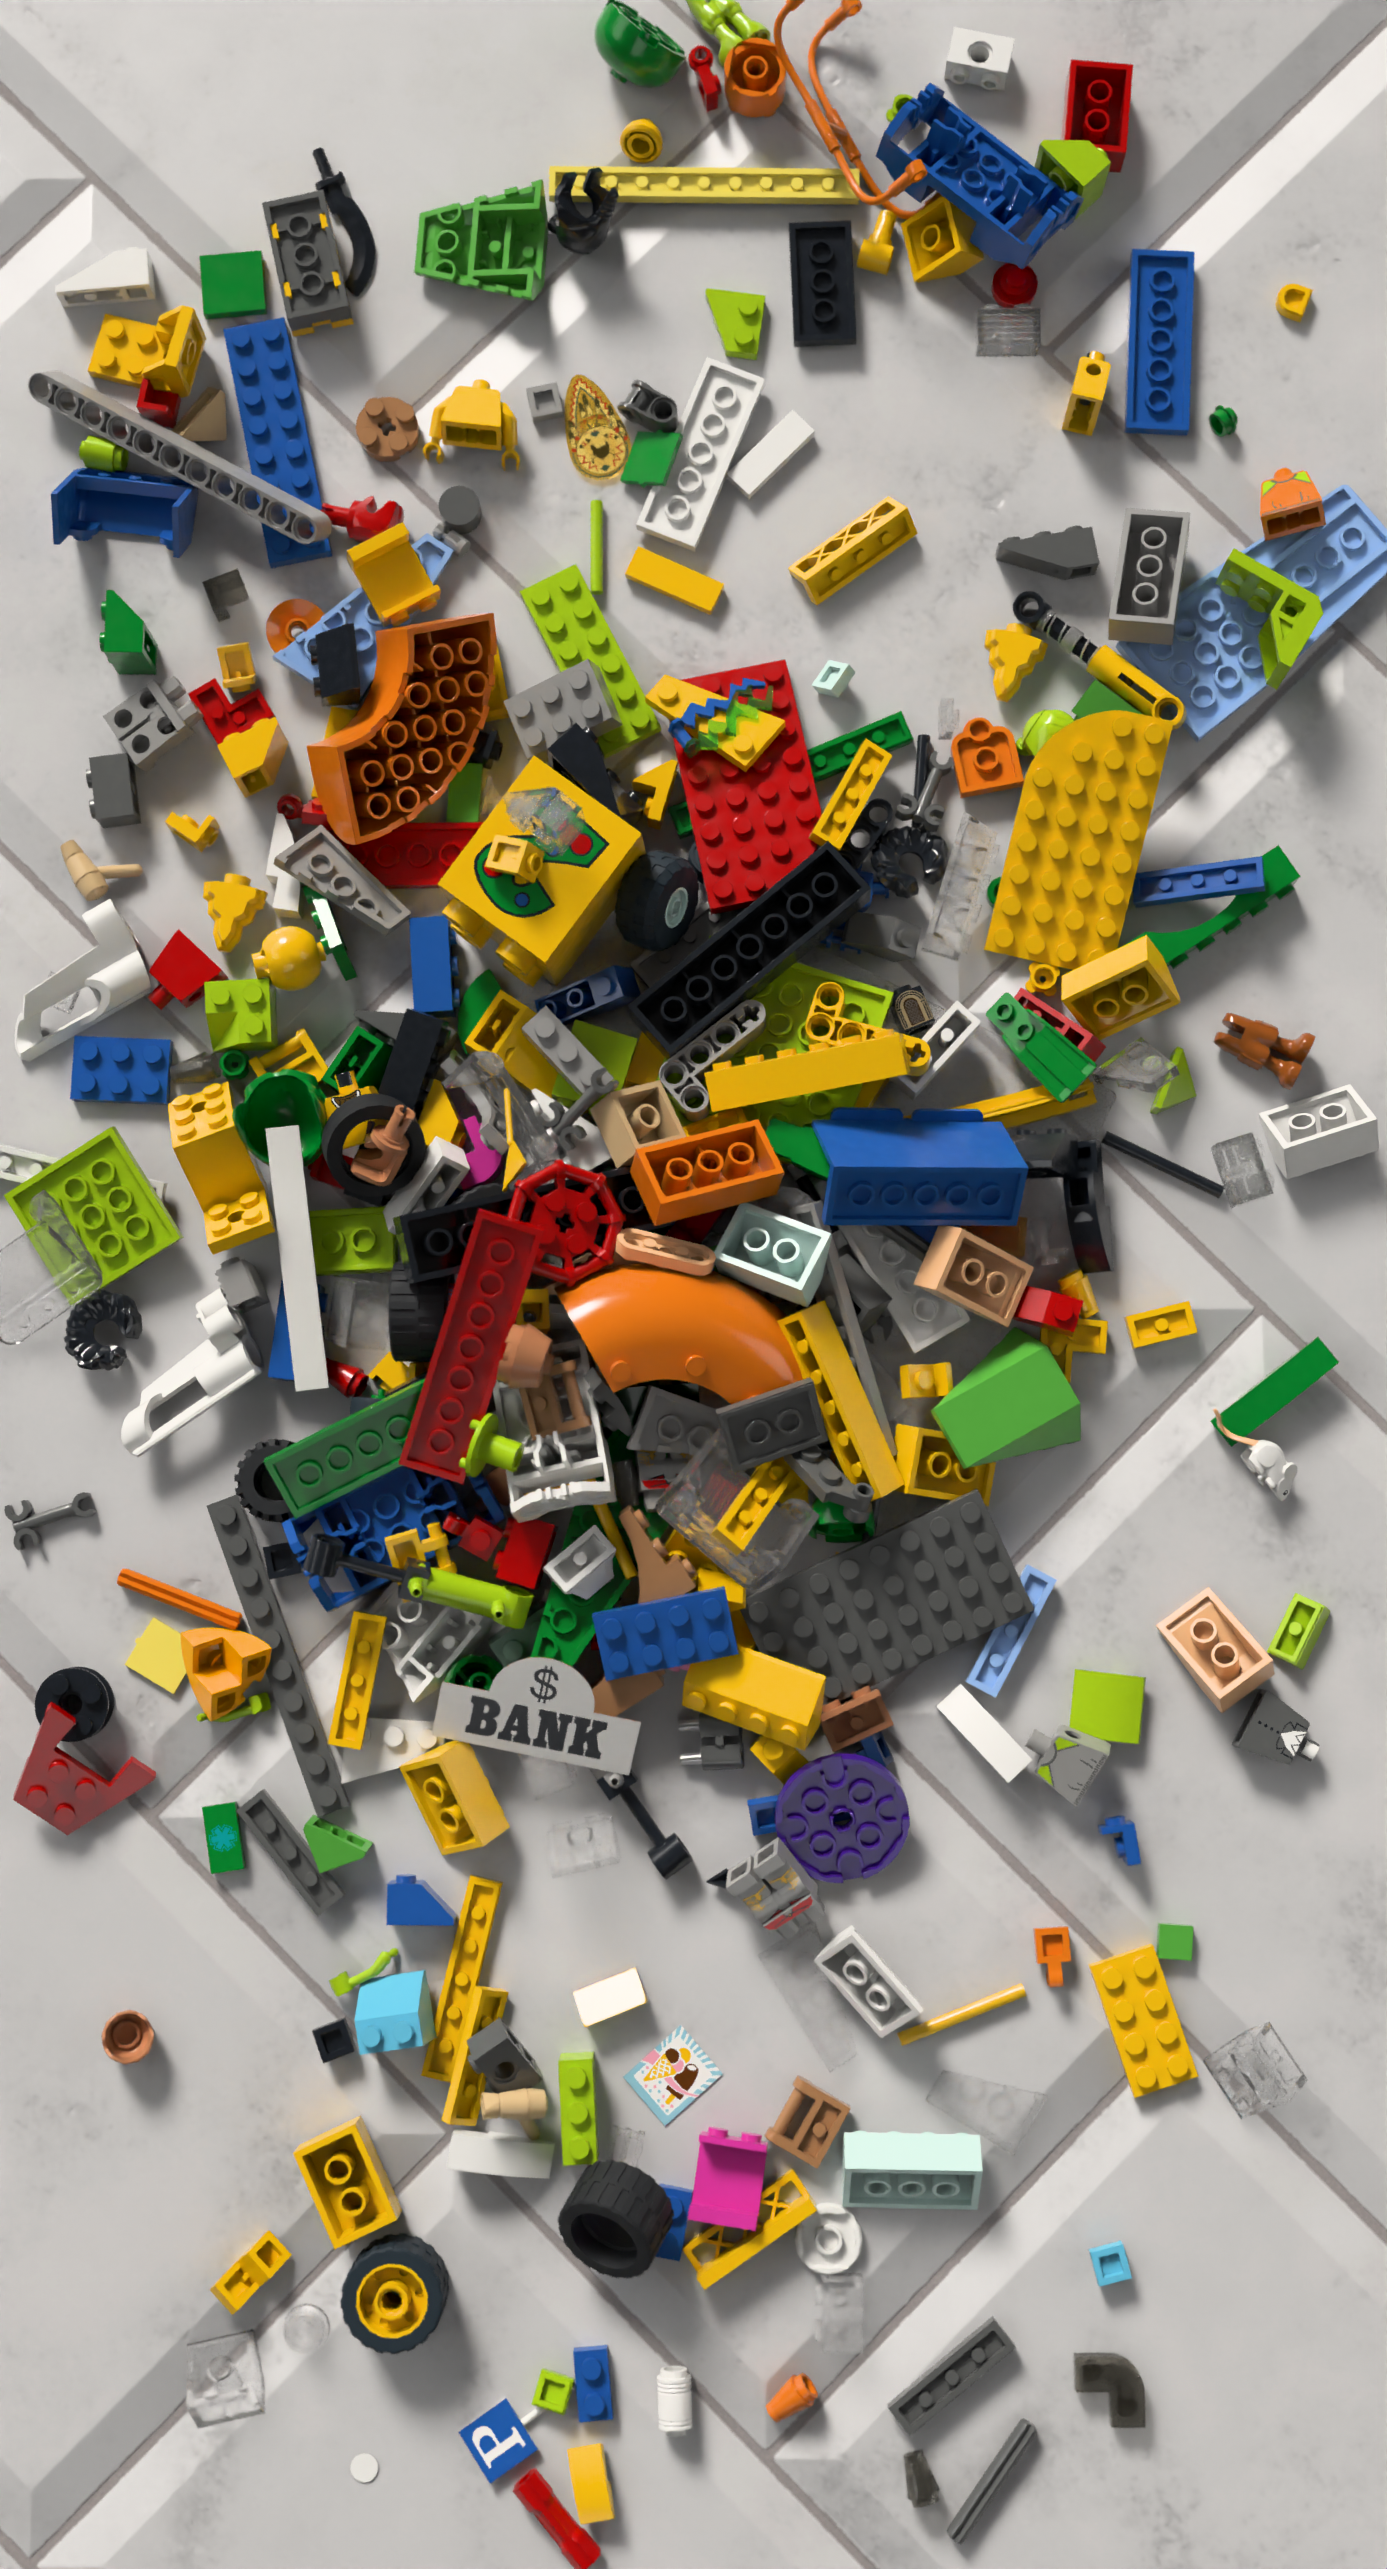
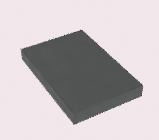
M810 1377L715 1410L731 1470L734 1474L829 1441L814 1382Z

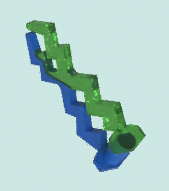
M743 678L742 686L730 683L728 700L707 698L705 707L691 702L682 718H676L671 721L668 731L684 748V752L689 758L695 756L699 750L718 751V731L723 732V735L736 737L737 717L743 716L757 719V709L772 711L773 686L768 687L765 700L753 698L751 689H764L766 687L765 682ZM738 696L748 697L747 705L738 703ZM715 709L726 712L725 723L708 720V734L698 730V739L691 738L684 729V727L695 729V714H698V717L711 719L714 717Z

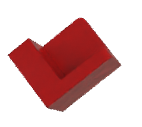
M143 378L136 406L139 413L163 427L174 428L181 403L180 395L154 390L150 379Z

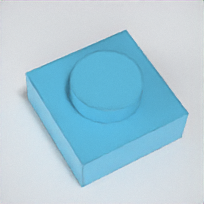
M1122 2241L1088 2249L1099 2287L1132 2278Z

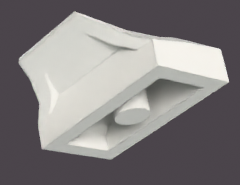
M594 1525L549 1562L543 1570L565 1595L575 1594L587 1600L614 1577L612 1559L616 1553V1548Z

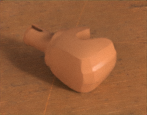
M396 1105L387 1126H375L373 1131L366 1135L364 1146L374 1149H360L356 1153L350 1167V1171L354 1175L378 1186H386L392 1183L407 1154L409 1141L404 1134L411 1121L415 1118L413 1110L407 1107L403 1114L404 1105Z

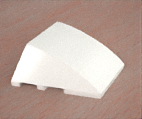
M394 1581L368 1611L369 1614L388 1617L382 1646L387 1650L396 1667L395 1670L398 1676L402 1678L409 1691L408 1695L415 1704L441 1688V1683L444 1682V1678L450 1668L456 1662L474 1652L488 1635L494 1622L492 1618L422 1600L421 1603L414 1601L403 1603L402 1598L398 1597V1583Z

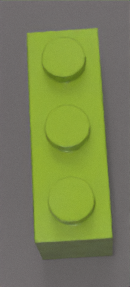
M594 2052L561 2053L558 2060L563 2166L594 2164L599 2158Z

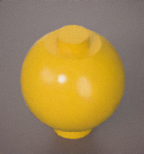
M285 926L272 931L263 940L261 951L251 954L257 979L269 978L273 986L286 991H297L310 986L321 973V962L326 961L322 943H316L314 936L310 932L296 926Z

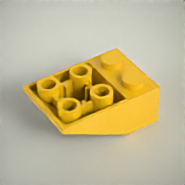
M500 989L464 1042L467 1053L532 1093L531 1090L536 1088L552 1098V1090L558 1072L523 1036L521 1029L537 1013Z

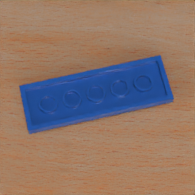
M1132 249L1124 433L1187 436L1189 432L1194 251Z

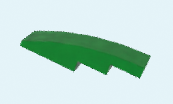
M1316 1337L1219 1413L1222 1424L1235 1435L1247 1436L1325 1375L1339 1361L1323 1341ZM1215 1416L1210 1422L1231 1447L1234 1446L1237 1441L1228 1438L1218 1428Z

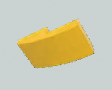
M598 2443L567 2449L580 2524L615 2519L611 2481H608L603 2444Z

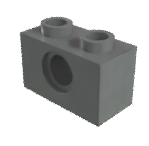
M500 2017L466 2041L471 2053L467 2057L470 2065L477 2074L481 2072L485 2074L486 2083L493 2093L499 2094L506 2091L531 2088L543 2080L535 2059Z

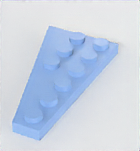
M426 533L411 546L434 586L453 556L454 550ZM362 587L357 588L320 618L321 620L310 629L298 635L286 648L273 655V660L313 684V677H319L318 665L311 664L310 646L316 645L315 635L345 624L354 623L361 702L372 685L376 670L377 642L375 631L394 628L392 624L383 627ZM417 611L409 614L410 618L406 622L395 627L409 625ZM359 704L346 706H348L352 710H356Z

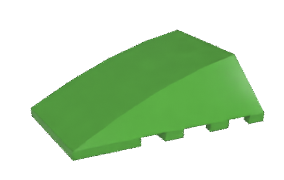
M543 180L531 182L532 186L518 189L517 186L505 189L504 194L487 198L486 195L476 197L474 202L460 205L458 202L420 213L415 274L533 301L544 287L549 234Z
M1016 1327L1012 1328L1001 1342L995 1345L987 1353L988 1355L931 1410L963 1469L1081 1440L1080 1401L1048 1346Z

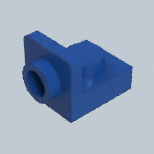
M1113 1816L1105 1818V1824L1097 1825L1098 1832L1102 1835L1119 1833V1837L1114 1838L1118 1858H1123L1124 1863L1128 1866L1141 1864L1134 1822L1131 1820L1125 1821V1816Z

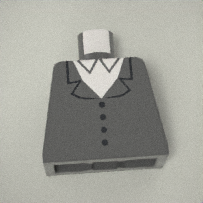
M1259 1689L1231 1744L1237 1748L1287 1765L1292 1762L1295 1754L1311 1762L1319 1749L1318 1743L1305 1737L1310 1723L1274 1694L1263 1689Z

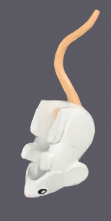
M1213 1409L1218 1428L1228 1438L1249 1445L1240 1457L1251 1472L1258 1473V1482L1262 1486L1267 1484L1280 1501H1284L1298 1472L1296 1464L1293 1462L1288 1463L1281 1448L1271 1441L1254 1440L1231 1433L1222 1424L1218 1410Z

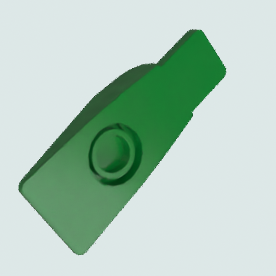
M1004 993L986 1012L987 1018L1004 1033L1002 1038L1013 1053L1060 1103H1064L1097 1068V1064L1068 1038L1028 1008L1025 1009L1010 993Z
M775 1118L771 1119L766 1135L775 1154L790 1159L791 1163L800 1170L827 1182L830 1165L813 1128L806 1126L802 1128Z

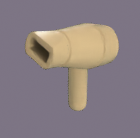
M69 840L60 846L70 876L78 891L87 901L97 900L106 894L109 887L105 879L138 877L143 872L139 864L96 867L74 840Z
M533 2088L517 2089L499 2094L482 2092L483 2120L498 2117L501 2119L519 2120L527 2137L530 2140H536L540 2136V2130L534 2120L545 2118L548 2110V2098L543 2089Z

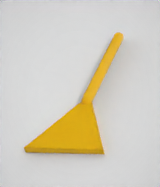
M508 1088L504 1089V1104L509 1149L502 1192L508 1190L527 1164L514 1141L511 1095Z

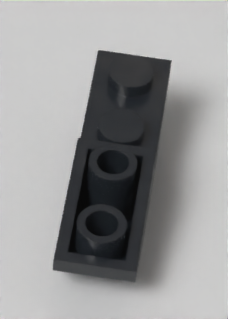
M1097 1139L1078 1141L1077 1177L1063 1178L1065 1208L1072 1246L1078 1267L1083 1274L1114 1271L1110 1206H1105L1101 1141Z

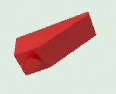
M1020 988L1014 998L1025 1009H1030L1048 1022L1094 1062H1096L1106 1048L1092 1033L1023 988Z
M1026 1286L1012 1319L1073 1337L1083 1300Z

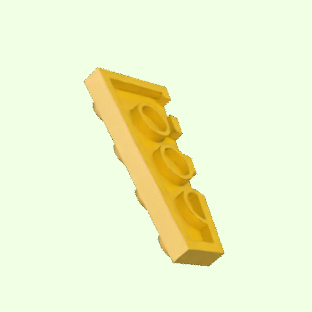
M665 674L645 696V701L647 705L673 721L676 718H682L691 702L705 707L707 698L728 700V698ZM733 700L730 702L731 705L727 713L715 709L714 717L711 719L698 717V714H695V729L684 727V729L744 772L753 765L785 728V720Z

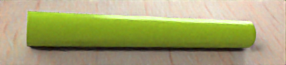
M592 500L590 502V590L592 595L603 594V502L601 500Z

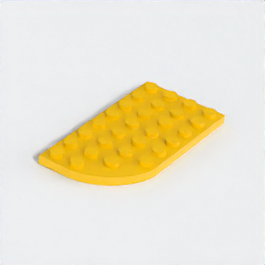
M1103 711L1085 716L1068 724L1055 733L1037 752L1025 776L984 950L1074 970L1118 948L1174 721L1129 711Z

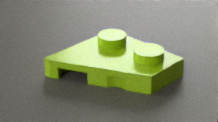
M706 288L707 304L709 303L713 314V321L717 332L720 334L725 355L728 357L757 360L765 295Z

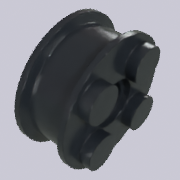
M71 1667L51 1674L41 1684L35 1698V1714L40 1726L50 1702H53L75 1717V1724L61 1740L65 1742H77L96 1735L108 1724L114 1710V1695L110 1684L99 1672L87 1667ZM71 1695L78 1696L82 1701V1708L78 1713L72 1712L68 1707V1699Z

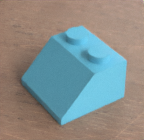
M426 1970L373 1977L360 1984L354 2020L360 2055L420 2047L436 2038Z

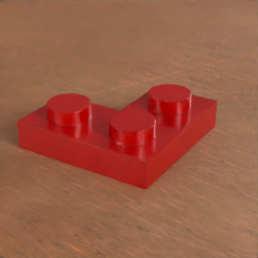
M216 678L188 693L190 699L203 714L202 719L217 744L222 743L223 739L232 733L239 732L241 734L251 729L252 725L258 720L275 717L259 688L230 704Z

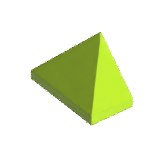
M1176 1047L1170 1055L1150 1113L1158 1114L1197 1096L1184 1050L1180 1047Z

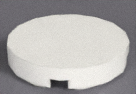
M829 2202L817 2204V2211L797 2224L795 2232L797 2253L808 2268L816 2273L824 2275L842 2273L860 2255L863 2242L860 2224L853 2213L842 2207V2205Z

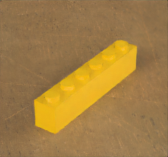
M891 1028L874 1032L875 1038L862 1041L861 1035L842 1038V1045L829 1047L828 1041L808 1045V1052L797 1053L796 1048L776 1051L777 1058L765 1060L764 1054L745 1057V1064L732 1066L731 1060L712 1064L713 1070L704 1073L711 1110L716 1112L907 1075L911 1071L903 1033L894 1034V1029Z
M825 1300L778 1320L777 1322L796 1358L803 1379L810 1377L814 1382L827 1436L847 1479L854 1485L857 1483L870 1485L874 1490L871 1501L882 1498L904 1485L903 1478Z

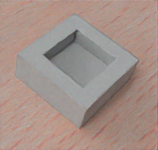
M557 382L526 388L533 423L564 417Z

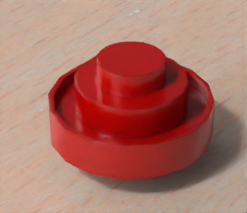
M1012 263L1004 264L998 268L993 277L991 286L993 298L997 304L1005 309H1024L1032 303L1036 296L1038 287L1037 275L1028 265L1024 269H1020Z

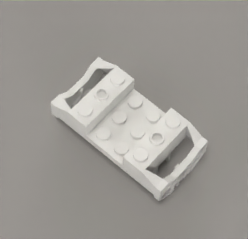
M549 1304L550 1329H570L576 1340L552 1346L551 1355L555 1356L553 1365L575 1360L577 1370L574 1371L586 1416L590 1415L592 1425L561 1434L558 1431H552V1436L546 1435V1438L539 1434L536 1435V1440L532 1441L519 1388L509 1389V1385L504 1384L503 1381L496 1380L493 1395L500 1436L524 1444L523 1457L515 1472L506 1470L511 1500V1513L518 1523L534 1520L550 1511L577 1505H602L617 1501L609 1446L603 1435L598 1403L588 1393L587 1390L590 1388V1385L584 1378V1375L594 1367L593 1357L563 1304ZM526 1313L523 1315L525 1322H535L532 1314ZM555 1375L553 1379L565 1422L573 1420L562 1375ZM604 1476L603 1482L583 1481ZM560 1485H561V1488L551 1489V1487H556V1486H560Z

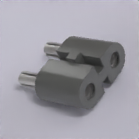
M701 1712L699 1719L678 1721V1725L699 1724L697 1726H680L678 1729L680 1732L699 1730L702 1746H700L701 1753H684L680 1755V1759H701L680 1760L681 1765L702 1764L704 1771L744 1768L743 1728Z

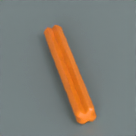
M122 1569L118 1576L117 1584L119 1586L231 1630H237L241 1623L242 1614L135 1571Z

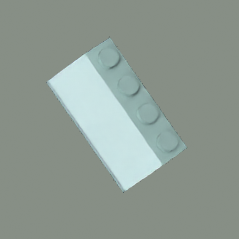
M897 2131L888 2133L844 2132L842 2207L977 2210L983 2172L980 2135H969L967 2133L934 2134L932 2132L905 2134Z

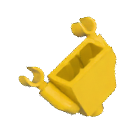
M477 379L473 382L472 387H455L452 396L447 397L435 407L429 436L432 437L431 442H428L423 448V454L427 461H429L430 453L433 450H438L436 461L438 464L443 462L445 454L440 447L442 439L443 445L502 451V446H505V452L501 457L502 469L505 471V461L508 458H513L516 461V471H518L520 457L515 452V446H518L517 419L508 404L500 401V392L496 389H491L490 384L486 380Z

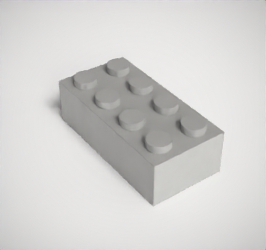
M1126 508L1109 613L1108 640L1173 645L1189 537V512Z

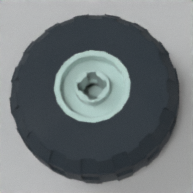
M656 850L641 855L638 860L631 864L628 872L625 873L622 879L615 905L616 925L627 942L643 949L660 952L671 948L672 945H676L681 937L685 935L695 915L694 912L699 898L698 876L688 860L668 852Z

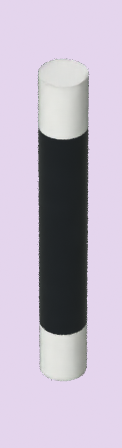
M793 1164L789 1165L787 1169L809 1203L822 1201L806 1173ZM829 1225L837 1249L840 1250L847 1246L848 1243L838 1226Z

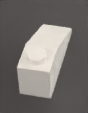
M129 247L123 251H115L56 285L55 292L63 307L156 299L153 262L147 248Z

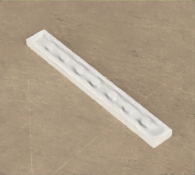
M299 1125L266 1128L295 1391L329 1388Z

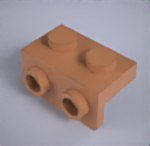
M867 1685L851 1692L853 1698L844 1703H840L839 1699H836L822 1706L820 1724L833 1752L894 1725L877 1687L871 1690L870 1686Z

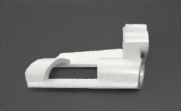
M218 1288L196 1304L199 1313L196 1317L210 1335L207 1337L208 1339L144 1389L141 1393L140 1406L131 1411L125 1418L121 1431L122 1445L131 1455L140 1457L264 1371V1359L258 1345L251 1338L248 1326L239 1311L227 1305L229 1301L225 1299L226 1295L222 1293V1288ZM198 1380L208 1395L153 1432L149 1423L150 1412Z

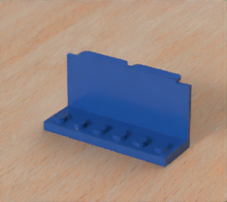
M838 1107L831 1112L830 1120H812L811 1126L830 1165L821 1218L824 1225L1017 1226L1029 1168L1002 1122L983 1121V1114L980 1110L918 1108L913 1111L911 1118H903V1113L898 1108Z

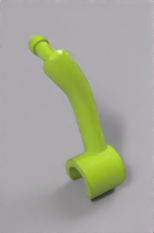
M264 1692L248 1697L250 1705L235 1709L214 1721L229 1722L250 1714L254 1715L270 1710L271 1703L268 1693ZM200 1713L196 1717L199 1722L206 1719L210 1721L205 1713Z
M392 1948L388 1953L383 1951L369 1969L354 1977L349 1978L347 1971H344L337 1977L329 1980L334 1994L341 1996L352 1990L355 1986L378 1976L391 1962V1958L398 1955V1949Z

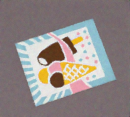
M680 2025L623 2078L663 2125L666 2126L723 2073Z

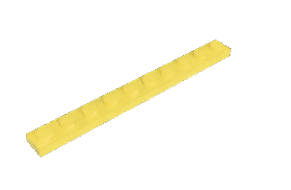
M549 166V202H555V190L560 184L564 173L569 172L578 174L571 190L573 202H592L588 195L583 192V183L588 170L599 167L603 171L600 178V186L609 191L615 187L619 193L617 203L859 205V199L850 188L841 169ZM850 169L859 185L860 169Z

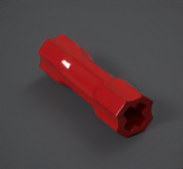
M533 2468L519 2479L514 2485L512 2492L524 2507L534 2514L561 2548L562 2554L574 2569H587L601 2555V2548L589 2533L579 2526L554 2495L551 2486L539 2471Z

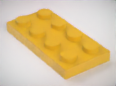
M1148 1944L1089 1964L1088 1966L1133 2097L1137 2098L1198 2077L1154 1945Z

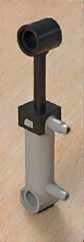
M589 1768L609 1801L620 1795L655 1846L647 1854L665 1880L693 1861L691 1854L676 1833L665 1838L630 1786L638 1780L632 1769H630L629 1775Z

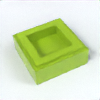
M545 2368L541 2369L532 2405L565 2415L575 2378Z

